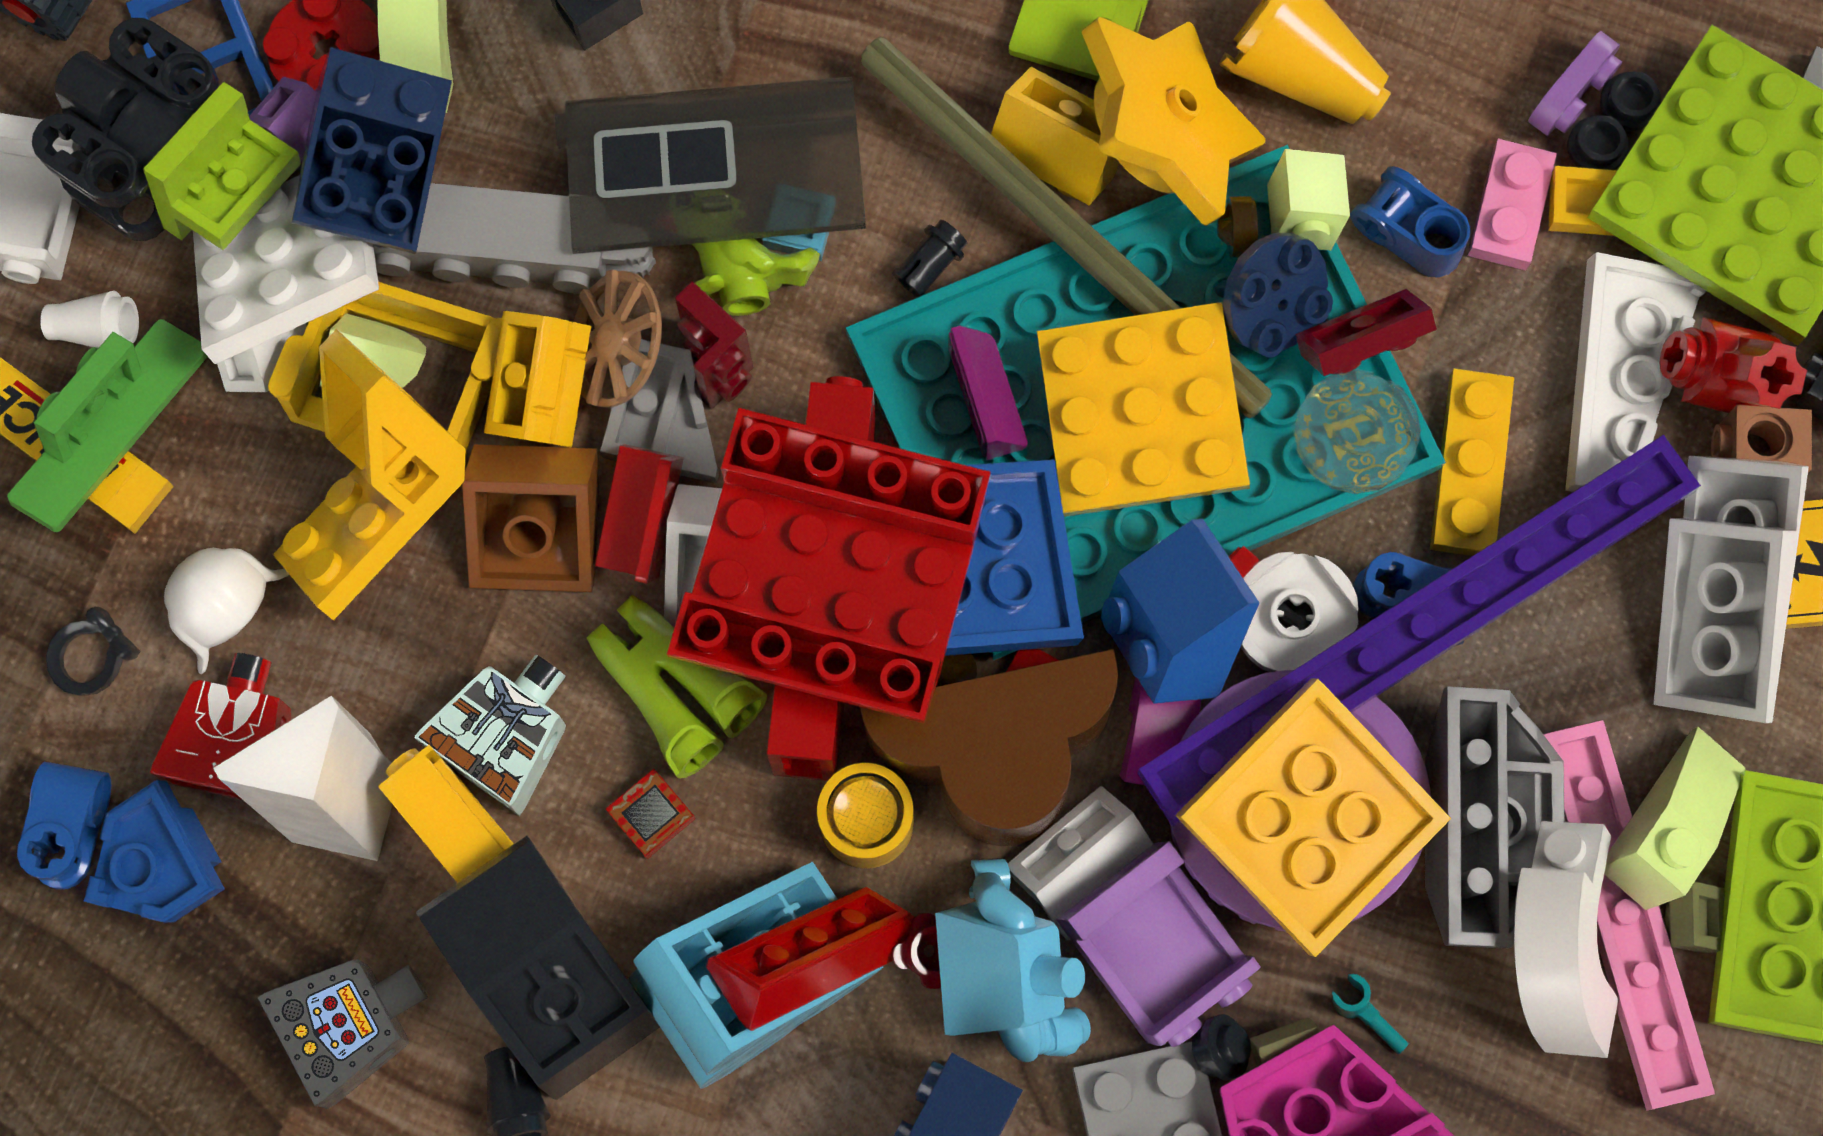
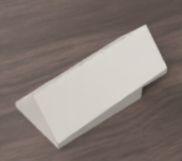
M1689 456L1688 469L1701 486L1695 493L1685 498L1683 518H1670L1654 705L1761 723H1772L1809 466L1782 461Z
M332 696L213 768L225 785L291 842L378 861L393 805L378 786L388 778L386 770L392 762L382 754L371 734Z

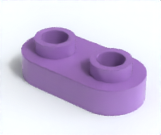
M1599 31L1546 93L1531 114L1528 122L1546 136L1555 128L1566 133L1587 105L1580 100L1591 85L1601 91L1622 64V61L1614 56L1620 44L1604 32Z

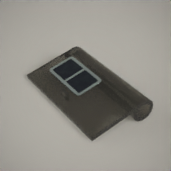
M852 76L566 100L565 112L555 113L558 149H567L573 254L866 229Z

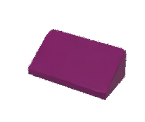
M963 326L951 328L948 350L982 457H986V460L1025 449L1028 444L1027 437L994 338L988 333Z

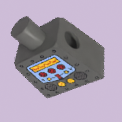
M359 959L268 991L258 997L313 1104L325 1109H329L340 1102L409 1044V1039L397 1015L428 998L422 983L410 965L378 982L369 965Z

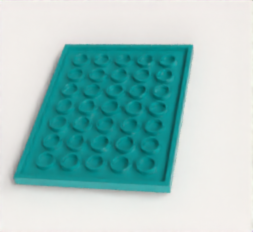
M1288 144L1229 168L1226 206L1229 196L1250 195L1254 198L1258 219V240L1271 234L1267 184L1284 150L1290 149ZM1169 193L1092 225L1100 235L1180 308L1222 302L1223 306V298L1216 294L1214 287L1224 280L1227 281L1238 258H1230L1228 246L1218 238L1217 219L1204 226L1175 193ZM1053 241L846 327V335L869 386L874 388V397L897 448L963 465L1055 460L1037 331L1135 315ZM1335 242L1331 251L1319 250L1326 262L1327 290L1333 298L1332 310L1324 322L1367 305L1337 243ZM963 326L988 333L994 338L1027 437L1028 444L1025 449L986 460V457H982L948 350L951 328ZM1226 327L1229 352L1262 381L1272 393L1268 404L1254 417L1248 418L1239 411L1250 489L1064 516L1081 623L1102 614L1103 604L1109 597L1119 570L1192 519H1203L1229 557L1238 546L1241 548L1244 545L1251 551L1441 470L1446 462L1391 351H1384L1363 360L1356 369L1350 372L1323 376L1301 356L1298 343L1275 357H1265L1237 343ZM1345 382L1351 384V386L1355 383L1363 384L1364 390L1362 392L1357 391L1359 390V388H1362V386L1360 385L1354 386L1353 388L1354 393L1358 395L1371 394V391L1369 389L1373 391L1376 388H1378L1377 393H1385L1390 395L1394 400L1393 404H1396L1401 408L1402 415L1400 419H1403L1408 424V431L1406 433L1410 437V443L1408 447L1403 451L1406 454V456H1401V458L1399 459V456L1397 455L1391 458L1386 464V468L1392 471L1396 468V466L1389 465L1390 463L1395 462L1398 464V470L1394 473H1389V478L1385 481H1379L1376 478V475L1379 472L1385 473L1382 476H1379V478L1383 479L1386 477V471L1382 468H1374L1361 473L1356 478L1355 483L1359 487H1364L1366 485V481L1364 483H1360V480L1367 479L1369 481V485L1367 488L1363 490L1354 487L1353 478L1357 473H1352L1348 471L1346 468V462L1348 460L1354 459L1358 462V465L1356 467H1351L1353 466V464H1355V462H1350L1349 468L1356 471L1363 470L1372 465V460L1369 457L1363 458L1362 462L1364 464H1367V458L1369 459L1370 464L1368 466H1362L1360 464V457L1362 455H1370L1374 458V466H1384V462L1389 456L1400 451L1407 444V437L1405 435L1398 436V438L1401 439V445L1395 443L1394 438L1397 433L1394 430V426L1396 424H1401L1403 426V430H1401L1399 426H1397L1396 429L1398 432H1403L1406 429V426L1402 421L1399 420L1393 422L1392 424L1388 423L1389 420H1394L1398 418L1399 410L1396 407H1391L1389 409V413L1394 414L1393 409H1395L1397 413L1393 417L1389 416L1387 414V409H1383L1379 406L1380 398L1382 401L1385 402V407L1391 404V400L1384 395H1375L1360 398L1352 394V396L1346 400L1351 405L1350 413L1347 415H1341L1337 410L1339 405H1346L1347 410L1343 409V407L1340 408V411L1343 413L1348 411L1349 406L1347 403H1339L1330 407L1327 411V416L1329 418L1335 416L1334 414H1329L1331 411H1335L1337 413L1336 419L1327 420L1324 417V411L1326 407H1328L1329 405L1320 404L1316 398L1319 391L1325 389L1331 392V396L1328 399L1323 398V396L1328 395L1327 392H1322L1319 395V399L1324 403H1333L1346 398L1351 392L1350 387L1348 385H1343L1341 387L1342 390L1344 388H1348L1347 392L1342 393L1339 391V385ZM1367 408H1370L1376 422L1368 421L1355 425L1360 440H1366L1374 436L1377 430H1380L1385 445H1369L1344 455L1341 461L1338 462L1332 447H1346L1357 443V439L1349 429L1340 430L1333 434L1331 439H1328L1323 424L1331 426L1364 414ZM1303 416H1310V420L1312 422L1308 423V425L1306 426V424L1301 421L1303 420ZM1307 430V434L1311 436L1308 437L1307 441L1305 439L1300 440L1302 437L1300 433H1304ZM1308 446L1310 449H1314L1312 452L1313 457L1310 455L1305 457L1306 453L1303 450H1306ZM1315 460L1318 463L1322 462L1321 467L1323 469L1316 471L1315 467H1312L1315 464ZM1334 471V476L1337 477L1333 478L1332 482L1329 479H1325L1327 477L1326 472L1331 473ZM1017 650L990 652L994 661Z

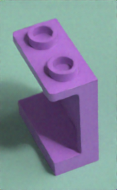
M1170 841L1154 843L1058 917L1056 921L1144 1040L1152 1045L1162 1046L1168 1042L1171 1047H1176L1193 1036L1202 1027L1203 1024L1198 1017L1218 1002L1221 1008H1224L1247 993L1252 987V983L1248 978L1258 971L1261 966L1253 956L1243 954L1182 872L1179 866L1185 862Z

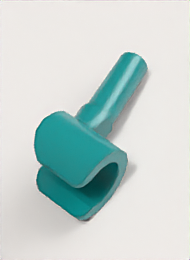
M1348 974V981L1362 993L1363 999L1358 1004L1348 1005L1332 991L1334 1009L1345 1018L1353 1019L1358 1017L1366 1026L1369 1025L1397 1054H1400L1409 1043L1370 1003L1371 990L1368 982L1357 974Z

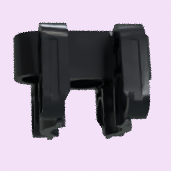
M131 18L121 22L114 28L109 38L111 55L107 60H100L88 51H81L72 56L64 65L55 83V94L63 114L48 116L37 125L32 135V147L41 162L51 173L60 178L63 188L79 206L125 237L134 241H147L157 237L164 231L155 203L151 217L141 224L125 222L123 211L126 205L135 198L147 197L153 200L143 170L144 167L219 87V79L213 66L203 54L155 22L145 18ZM134 42L139 45L149 43L156 56L147 58L139 53L133 56L128 49ZM192 68H196L203 71L205 73V77ZM174 82L181 91V93H183L184 95H180L174 92ZM59 137L66 141L72 139L80 150L74 151L72 154L64 150L57 152L52 145ZM99 174L108 186L114 189L113 192H104L98 188Z

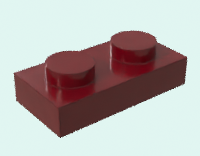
M1404 289L1295 335L1301 356L1323 376L1350 372L1356 369L1363 360L1384 351L1406 349L1412 346L1418 337L1433 332L1437 328L1432 308L1408 289Z

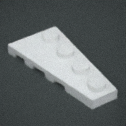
M1596 252L1587 259L1566 491L1574 492L1653 442L1658 427L1656 423L1663 399L1669 396L1672 388L1669 379L1665 378L1660 371L1659 361L1663 345L1673 332L1693 327L1695 319L1692 317L1699 297L1705 294L1706 291L1664 265Z

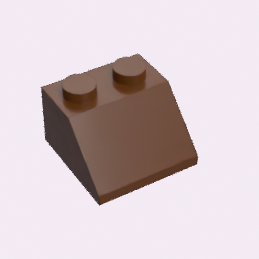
M474 444L465 470L464 482L462 483L469 588L592 592L599 513L597 449Z

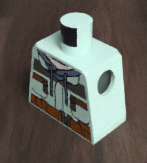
M536 654L514 683L494 668L488 666L428 721L414 738L424 748L430 745L451 768L520 816L526 808L565 731L566 724L562 718L545 704L566 676Z

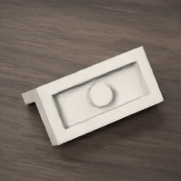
M1100 786L1008 863L1014 880L1041 905L1050 920L1059 929V933L1066 940H1070L1056 919L1152 846L1153 843L1134 813L1105 788Z

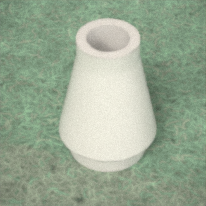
M109 291L60 304H46L41 313V329L47 340H62L91 347H100L112 332L134 343L139 330V315L132 298L121 297L118 292Z

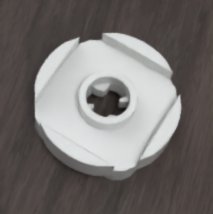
M1294 552L1277 553L1258 562L1243 578L1260 603L1242 642L1241 649L1255 665L1265 671L1295 670L1356 631L1358 625V600L1355 589L1345 573L1328 559L1316 555L1312 557L1306 554H1294ZM1288 599L1296 606L1306 602L1313 611V615L1306 616V620L1312 622L1311 625L1301 631L1295 626L1286 629L1278 620V617L1284 615V611L1278 610V607Z

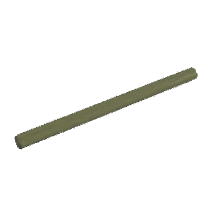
M878 37L865 48L861 54V62L872 75L1135 316L1181 309L886 38ZM1230 353L1238 410L1244 416L1252 418L1268 404L1272 395L1271 390Z

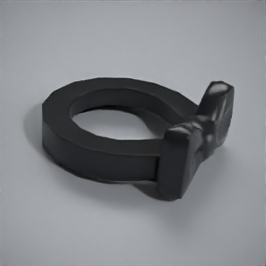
M95 606L88 609L86 612L87 620L69 623L58 630L49 643L46 654L47 671L54 684L64 692L79 696L100 693L108 688L117 677L123 659L133 660L141 652L123 635L122 629L114 623L108 611L101 607ZM102 633L110 645L107 650L104 669L97 678L90 682L81 683L75 681L68 675L64 667V654L67 646L80 635Z

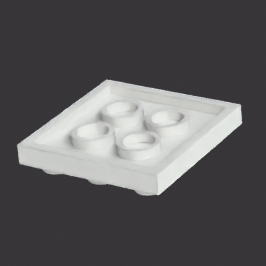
M300 175L284 182L224 250H221L193 231L201 348L214 364H218L379 290L373 243L291 223Z

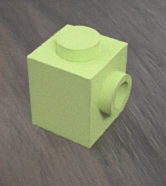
M1285 149L1267 184L1271 234L1294 233L1314 242L1318 250L1331 251L1350 217L1344 155Z

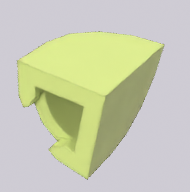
M345 313L330 329L329 336L337 329L401 388L417 376L426 356V346L418 338L401 329Z

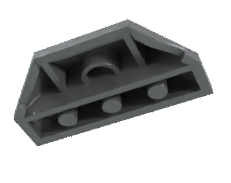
M1447 686L1443 689L1429 743L1425 767L1430 785V795L1451 819L1425 845V888L1446 946L1508 949L1515 945V910L1521 868H1532L1541 821L1565 822L1564 761L1536 724L1520 709V703L1510 690Z

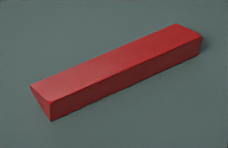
M864 887L708 958L706 967L741 1023L747 1029L753 1031L892 962V950L896 944L903 943L909 935L914 916L870 888Z

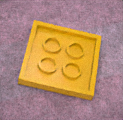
M1222 302L1037 331L1062 509L1065 517L1250 489Z
M1311 678L1175 815L1305 952L1313 957H1316L1451 819L1333 693L1316 678Z

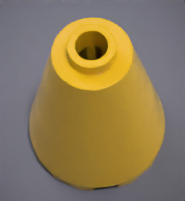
M1261 0L1233 39L1238 43L1236 48L1240 50L1234 59L1225 52L1219 63L1220 66L1233 74L1350 124H1354L1361 116L1370 122L1391 94V92L1384 88L1389 77L1388 74L1325 0Z

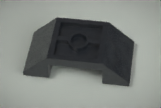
M528 835L416 911L419 919L467 993L536 1085L555 1100H558L660 1028L653 1014L630 982L628 975H624L574 905L561 881Z

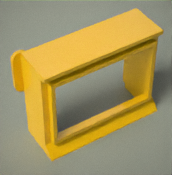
M378 282L379 290L309 321L303 336L293 335L286 340L269 380L268 389L279 400L291 422L325 432L323 398L315 396L321 380L319 346L329 337L330 329L345 313L475 352L476 355L471 365V372L447 430L467 451L491 389L502 318H494Z

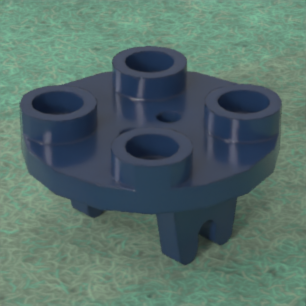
M1272 233L1255 241L1238 258L1227 281L1224 280L1214 287L1216 294L1223 298L1222 307L1225 324L1234 340L1265 357H1275L1282 351L1296 345L1297 339L1295 334L1324 322L1328 318L1333 305L1332 295L1327 290L1328 278L1325 260L1314 242L1294 233Z

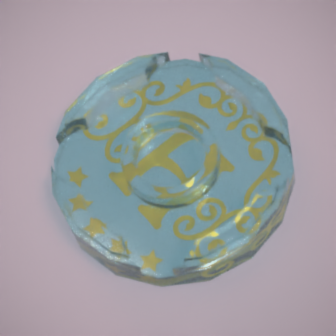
M1359 369L1343 374H1332L1314 385L1300 406L1294 429L1298 456L1311 475L1331 489L1353 494L1381 490L1399 479L1414 458L1421 432L1416 407L1403 388L1390 379L1387 382L1381 377L1373 376V372Z

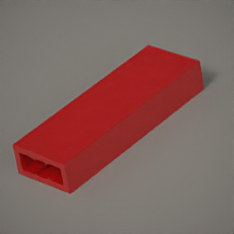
M844 376L828 377L825 383L811 382L806 425L874 442L876 426L874 388L863 387V383L860 380ZM775 685L767 756L774 776L828 781L837 772L844 702Z

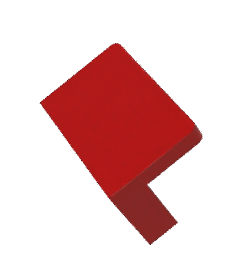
M626 444L619 446L595 566L635 575V581L645 584L659 578L666 546L667 519L679 484L684 457Z

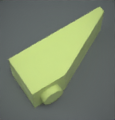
M1699 727L1692 729L1609 850L1604 874L1645 910L1686 896L1718 847L1741 782L1740 773L1745 770V767Z

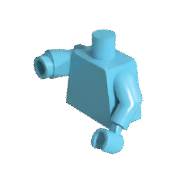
M1005 859L971 860V867L975 872V880L970 887L969 896L970 898H975L976 901L935 913L945 1035L955 1036L998 1031L1007 1051L1022 1062L1034 1061L1038 1054L1068 1056L1075 1053L1079 1046L1088 1040L1091 1026L1088 1017L1081 1009L1076 1007L1064 1009V997L1075 998L1083 989L1085 971L1081 961L1077 958L1061 957L1059 929L1054 922L1035 917L1032 909L1009 891L1011 883L1010 869Z

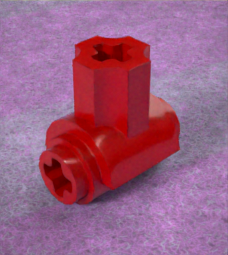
M1705 317L1702 319L1700 329L1690 327L1683 331L1673 332L1663 345L1659 361L1662 375L1669 379L1671 385L1684 389L1682 402L1730 413L1736 405L1780 409L1788 397L1802 393L1807 369L1801 367L1797 362L1796 347L1782 344L1779 338L1771 334Z

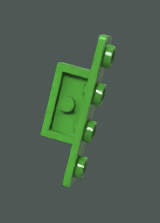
M160 319L135 347L132 342L112 332L100 347H93L88 350L80 360L75 376L62 391L52 393L42 403L34 425L45 452L8 493L7 497L10 505L51 531H61L208 356L203 352L201 342L169 322Z

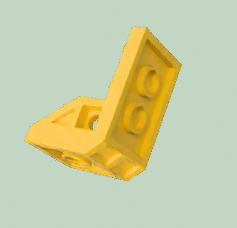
M337 329L319 346L325 437L351 460L356 467L346 477L341 478L332 485L327 492L325 500L304 522L297 524L287 533L283 544L273 554L316 607L332 620L350 604L462 485L465 476L466 449L439 422Z

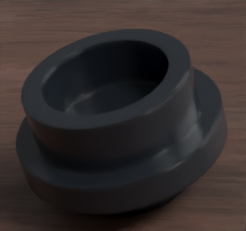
M1635 71L1620 73L1612 77L1606 83L1600 96V108L1603 115L1617 120L1626 131H1636L1645 128L1661 104V94L1654 80L1644 73Z
M1603 115L1590 116L1579 121L1572 129L1567 141L1569 157L1578 168L1616 170L1625 160L1629 149L1628 137L1622 125L1617 120Z
M1220 1014L1208 1018L1203 1026L1193 1035L1192 1050L1195 1061L1204 1074L1223 1080L1239 1078L1245 1073L1251 1054V1043L1248 1034L1237 1021L1229 1015Z

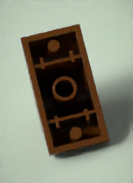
M1112 649L939 686L935 688L924 723L860 707L867 741L878 763L892 770L904 782L918 786L941 785L948 812L956 824L971 837L996 846L1023 844L1043 834L1059 816L1065 802L1071 777V756L1090 746L1101 734L1109 718L1117 688V664Z

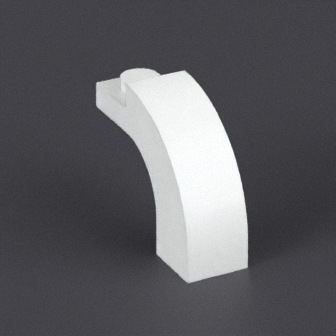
M1541 821L1532 868H1521L1514 931L1517 983L1527 1024L1537 1043L1547 1053L1608 1058L1619 998L1605 979L1597 945L1598 905L1611 841V835L1604 824Z

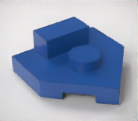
M155 780L105 814L99 838L104 841L95 876H90L84 902L103 907H112L141 915V917L168 923L177 921L225 889L213 868L221 863L217 852L193 808H181L167 781Z

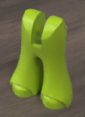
M631 595L616 610L629 623L628 626L637 638L640 635L643 638L629 651L626 648L629 644L618 635L615 636L603 623L586 638L598 660L628 694L644 716L656 737L665 761L679 779L687 778L701 770L722 751L724 744L680 700L662 679L660 673L666 670L697 700L729 738L737 737L754 721L766 703L767 694L753 682L740 675L668 657L667 652L674 626L653 607L636 596Z

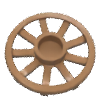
M608 270L606 275L599 279L590 289H583L578 296L582 302L573 321L586 325L588 316H590L594 322L595 329L590 331L589 343H592V347L585 357L586 362L581 395L586 399V403L605 408L616 407L629 401L642 389L655 366L662 334L660 307L651 286L635 273ZM631 283L617 309L619 284ZM605 292V313L603 314L597 304V300ZM644 294L648 301L650 312L636 319L628 317L637 299ZM652 327L650 347L646 356L638 351L641 342L640 331ZM597 361L590 385L585 373ZM632 361L642 370L634 383L628 387L624 380L622 366ZM608 367L614 397H605L602 394Z

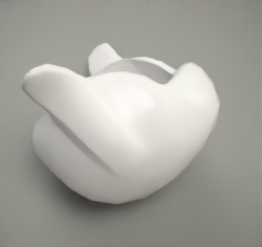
M214 547L193 553L176 567L166 585L164 603L168 610L170 628L197 656L199 674H203L207 669L209 648L228 641L249 623L258 611L264 598L266 582L287 577L289 573L285 569L270 570L251 554L241 549H219Z

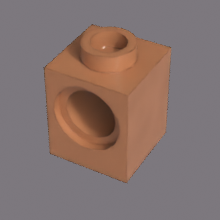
M1736 405L1721 423L1716 424L1714 427L1711 441L1712 457L1782 461L1809 466L1808 472L1812 470V410ZM1757 435L1763 438L1770 447L1771 456H1762L1754 452L1748 443L1747 436Z

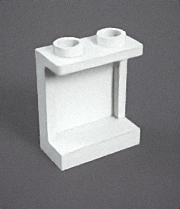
M0 113V271L9 279L28 284L38 283L40 277L61 281L80 206L63 188L60 178L51 173L34 152L32 135L42 119ZM59 137L52 145L57 152L64 150L72 154L74 151L80 150L72 139L66 141Z

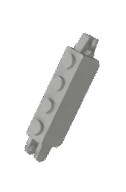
M435 183L430 185L417 252L415 254L373 244L377 272L384 275L406 276L409 274V270L432 272L435 277L450 282H465L469 279V276L492 278L499 285L512 288L527 287L529 282L550 283L557 290L580 294L583 289L592 287L599 279L606 275L608 270L628 271L644 278V275H650L649 272L652 270L653 265L656 264L652 254V246L649 243L648 233L645 234L643 229L637 230L636 227L630 229L629 226L611 225L607 211L597 199Z

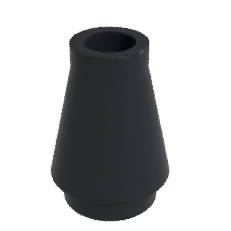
M508 1046L487 1053L484 1056L487 1069V1133L495 1136H546L548 1134L546 1121L551 1115L536 1083Z

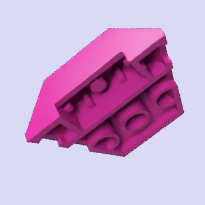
M1335 1025L1326 1028L1220 1088L1229 1136H1454L1444 1127L1445 1124L1432 1112L1426 1111L1396 1084V1080Z

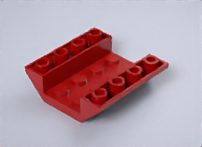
M738 408L721 466L724 484L693 591L692 593H684L667 656L924 723L941 673L975 545L991 472Z

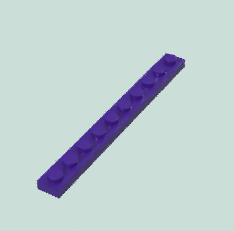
M1662 435L1139 768L1137 774L1174 827L1181 822L1175 815L1311 678L1319 679L1352 713L1692 495L1701 485L1666 437Z

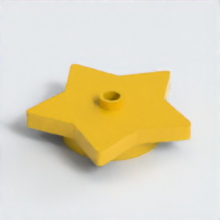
M1098 17L1082 30V35L1100 76L1095 86L1093 99L1095 117L1101 132L1098 145L1100 152L1116 158L1133 177L1146 186L1160 192L1175 193L1204 226L1209 225L1225 213L1229 164L1249 155L1266 142L1265 137L1217 88L1196 29L1191 22H1186L1161 37L1152 40L1103 17Z

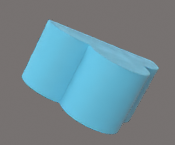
M813 862L656 938L633 960L637 969L629 977L630 982L653 1014L658 1025L700 1089L715 1083L782 1039L797 1026L820 1013L884 968L882 966L753 1031H750L741 1023L706 967L708 958L837 900V897Z

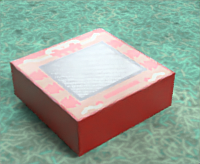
M652 769L606 808L609 815L646 859H649L696 819L655 769Z

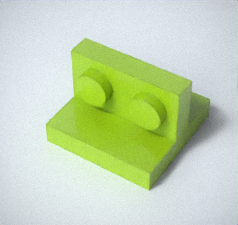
M223 82L143 170L159 218L165 230L180 240H183L193 230L221 250H224L299 167L301 161L297 150L250 120L244 95Z

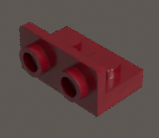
M692 281L675 297L681 320L677 325L687 339L683 343L684 348L690 350L692 358L697 361L694 365V371L702 401L713 409L722 399L730 402L741 394L751 381L752 375L749 372L753 369L746 330Z

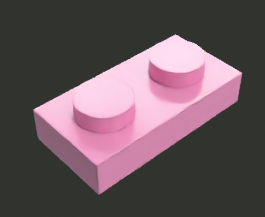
M1502 139L1497 140L1493 148L1468 256L1525 271L1528 269L1532 261L1557 153Z

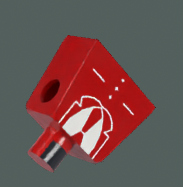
M235 653L226 686L194 680L190 684L157 753L150 773L171 785L243 800L219 779L213 768L291 721V708L280 698L263 694L272 662L250 654Z

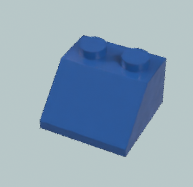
M1192 519L1118 571L1109 597L1103 604L1100 619L1105 630L1112 636L1128 662L1131 672L1138 678L1153 704L1216 698L1220 695L1260 602L1203 519Z

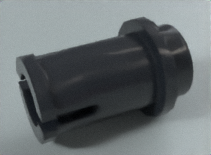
M940 220L935 226L927 225L924 229L927 236L900 267L892 272L894 278L906 290L914 289L912 294L916 297L925 295V292L953 260L961 261L964 258L962 249L968 244L967 240L957 229L944 220Z

